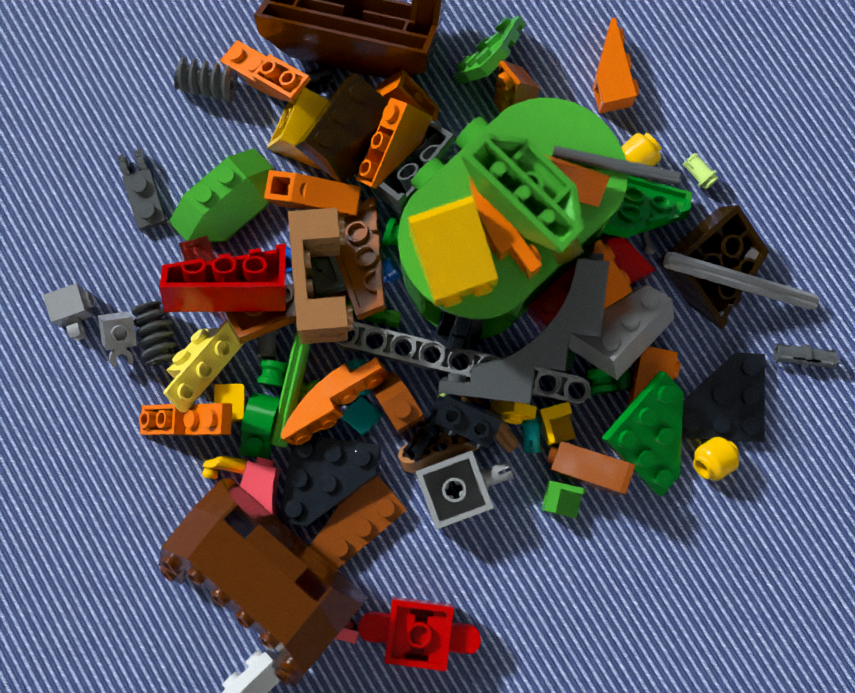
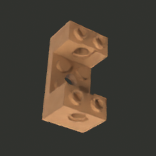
M337 208L288 211L300 344L347 341L348 331H353L352 306H346L345 296L314 299L312 279H307V277L312 276V257L340 255V246L345 245L344 218H338Z

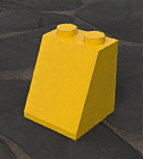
M304 87L294 101L287 102L267 149L322 170L299 151L295 145L329 100Z
M473 196L408 217L410 237L435 306L443 304L444 308L461 303V297L473 293L475 297H480L493 291L492 287L497 285L498 276Z

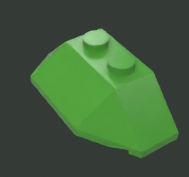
M484 133L461 157L478 193L525 238L558 253H562L584 229L577 186L528 138Z
M255 148L227 157L183 195L169 220L170 224L188 243L227 242L269 206L270 202L264 199L268 172L269 170H274L273 167Z

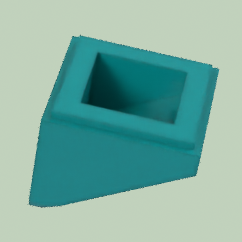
M360 396L344 411L342 418L364 437L383 414Z

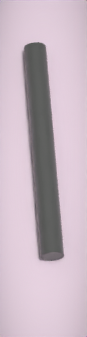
M555 145L552 157L564 161L678 185L681 172Z

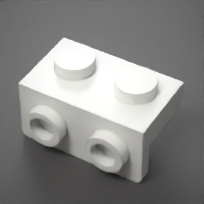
M268 649L264 653L257 650L245 662L248 668L241 675L234 672L222 684L225 688L222 693H268L280 681L275 676V669L272 667L279 655L274 650Z

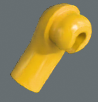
M225 455L206 460L202 466L204 467L202 476L215 480L218 478L219 470L243 474L246 460Z

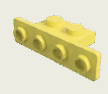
M227 320L219 328H203L195 332L191 337V343L173 357V363L166 370L174 380L164 390V395L180 412H187L243 346L237 340Z

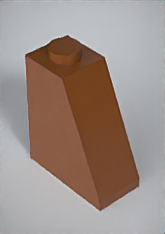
M395 371L384 378L382 384L371 389L399 436L424 422V414Z
M562 441L557 444V447L551 446L546 459V463L550 464L548 471L615 496L626 494L635 465Z

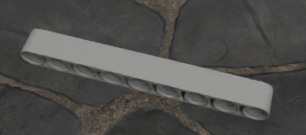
M353 321V330L355 332L353 339L348 342L336 341L337 345L344 350L448 375V373L464 374L467 380H470L471 368L475 364L501 358L469 349L450 350L436 341ZM378 335L382 337V346L377 349L369 348L367 342L371 336ZM399 343H409L412 347L411 352L406 356L398 355L395 349ZM429 349H435L440 353V359L435 363L426 362L424 359L425 352ZM457 356H463L468 360L469 365L464 370H457L452 365L453 359ZM535 367L532 396L559 403L569 402L573 406L581 404L589 397L590 385L584 378L551 369ZM542 377L550 378L554 383L553 390L550 392L543 391L539 386V379ZM570 384H577L581 387V398L574 399L569 395L568 387Z

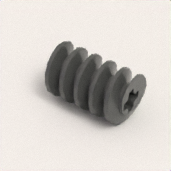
M187 56L181 57L175 70L174 86L176 90L180 89L183 93L190 91L193 95L202 94L206 98L212 96L215 100L223 98L225 102H232L235 96L238 76L237 73L231 74V67L229 65H226L224 71L220 72L219 63H215L213 69L210 70L209 61L204 60L200 68L197 58H193L191 64L188 65Z
M161 301L139 304L131 310L132 314L137 316L134 319V325L139 327L136 331V336L142 339L138 346L140 349L145 350L141 353V359L148 361L144 366L169 363L177 354L170 353V349L176 347L177 342H168V338L174 336L175 331L165 330V327L171 325L173 321L163 319V316L170 312H164V309L160 306L162 305Z

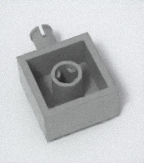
M469 451L415 471L436 530L493 509L494 507L488 494L489 487L509 479H514L512 471L499 474V472L510 468L508 461L506 460L503 463L482 470L478 467L473 451ZM450 482H454L456 486L461 485L462 491L458 493V499H454L452 495H446L445 491L449 489Z

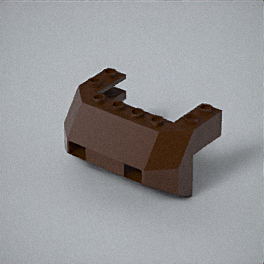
M264 0L254 14L258 33L289 57L323 65L329 64L332 67L385 79L404 69L412 77L426 72L434 52L446 0H412V3L398 0Z
M231 478L220 480L192 508L161 547L158 564L161 567L159 569L160 573L168 581L173 582L175 580L180 585L185 581L186 575L197 586L203 584L211 591V598L223 608L228 606L235 613L234 618L240 625L246 629L251 627L260 635L258 638L266 648L271 651L276 649L280 653L272 665L275 669L274 674L284 684L288 685L291 683L294 687L368 599L364 593Z

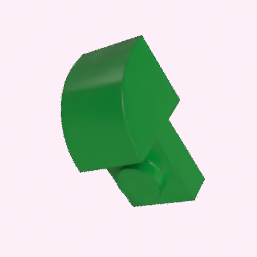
M255 392L251 395L241 424L243 433L240 455L269 460L272 451L270 439L279 406V397Z

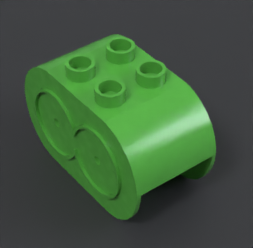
M535 98L508 107L490 124L481 116L477 117L463 129L456 139V145L462 150L445 165L437 157L431 159L413 177L411 185L417 191L412 195L404 208L398 231V248L402 276L410 301L421 316L436 328L441 312L444 310L464 318L484 319L482 335L479 339L493 337L504 332L527 311L530 303L577 262V258L584 256L589 246L599 241L602 237L605 226L623 201L627 189L628 174L573 163L610 176L599 207L579 202L584 229L562 253H558L521 235L527 245L532 244L542 257L540 261L542 267L539 273L529 280L510 254L498 261L489 247L498 276L497 285L492 287L493 291L480 297H475L474 293L461 297V303L444 308L443 304L438 306L434 304L409 232L408 217L471 196L469 173L461 157L484 133L528 138L542 153L552 156L555 145L626 161L622 147L611 129L596 114L577 103L558 98Z

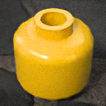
M636 133L622 146L626 161L654 167L661 160L659 151L662 147L649 133L645 135Z
M722 437L711 438L694 452L693 465L696 472L704 479L720 481L738 468V448L733 442L727 441Z

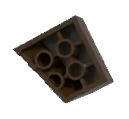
M355 72L343 81L295 147L333 179L343 183L359 172V167L365 159L371 145V139L376 133L383 116V111L389 101Z
M731 205L718 207L668 252H675L755 276L769 250L740 206ZM666 253L659 258V263L688 305L719 329H724L729 321L726 318L732 308L737 307L742 299L740 295L743 290L667 269L663 266Z

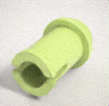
M697 153L691 155L687 159L688 162L685 161L682 164L699 182V188L703 187L707 190L719 179L716 175L717 171H712Z

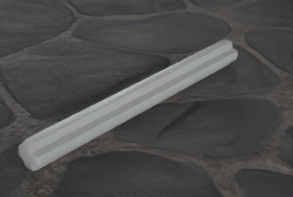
M675 252L666 253L663 266L667 269L804 309L815 310L818 307L820 299L818 295Z

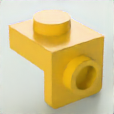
M491 399L490 405L491 410L504 415L503 419L507 423L522 424L523 420L536 418L537 407L526 403Z

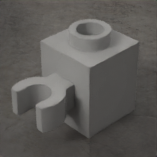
M76 283L44 294L43 298L50 321L60 327L66 326L70 339L74 338L75 341L87 338L86 330L81 320L94 316L92 307L95 306L91 292Z
M128 311L98 315L101 343L106 350H112L109 354V362L112 367H117L116 358L121 354L126 355L128 365H132L133 355L127 347L137 346L133 316Z

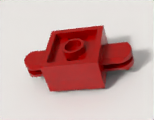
M393 597L390 613L367 612L358 624V632L363 640L386 644L384 660L386 664L447 671L449 652L470 655L478 650L481 643V636L477 627L469 623L453 622L454 604Z

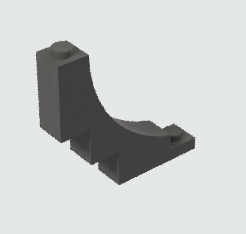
M585 252L584 258H577L575 275L562 307L547 327L532 341L504 357L475 364L471 368L470 380H466V375L448 373V377H443L439 381L438 393L530 404L535 367L565 370L570 334L601 337L609 261L603 260L604 254Z

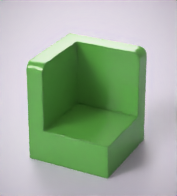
M551 480L547 481L541 511L576 518L581 496L585 495L586 489Z

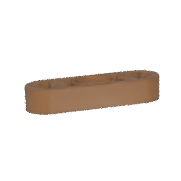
M441 431L438 434L439 439L436 443L431 444L427 448L429 454L425 455L424 452L418 462H415L414 459L410 460L404 454L403 449L407 444L399 450L398 457L402 468L406 472L415 473V471L479 448L466 442L467 438L457 433L455 436H451ZM438 444H448L446 449L434 451L435 446Z

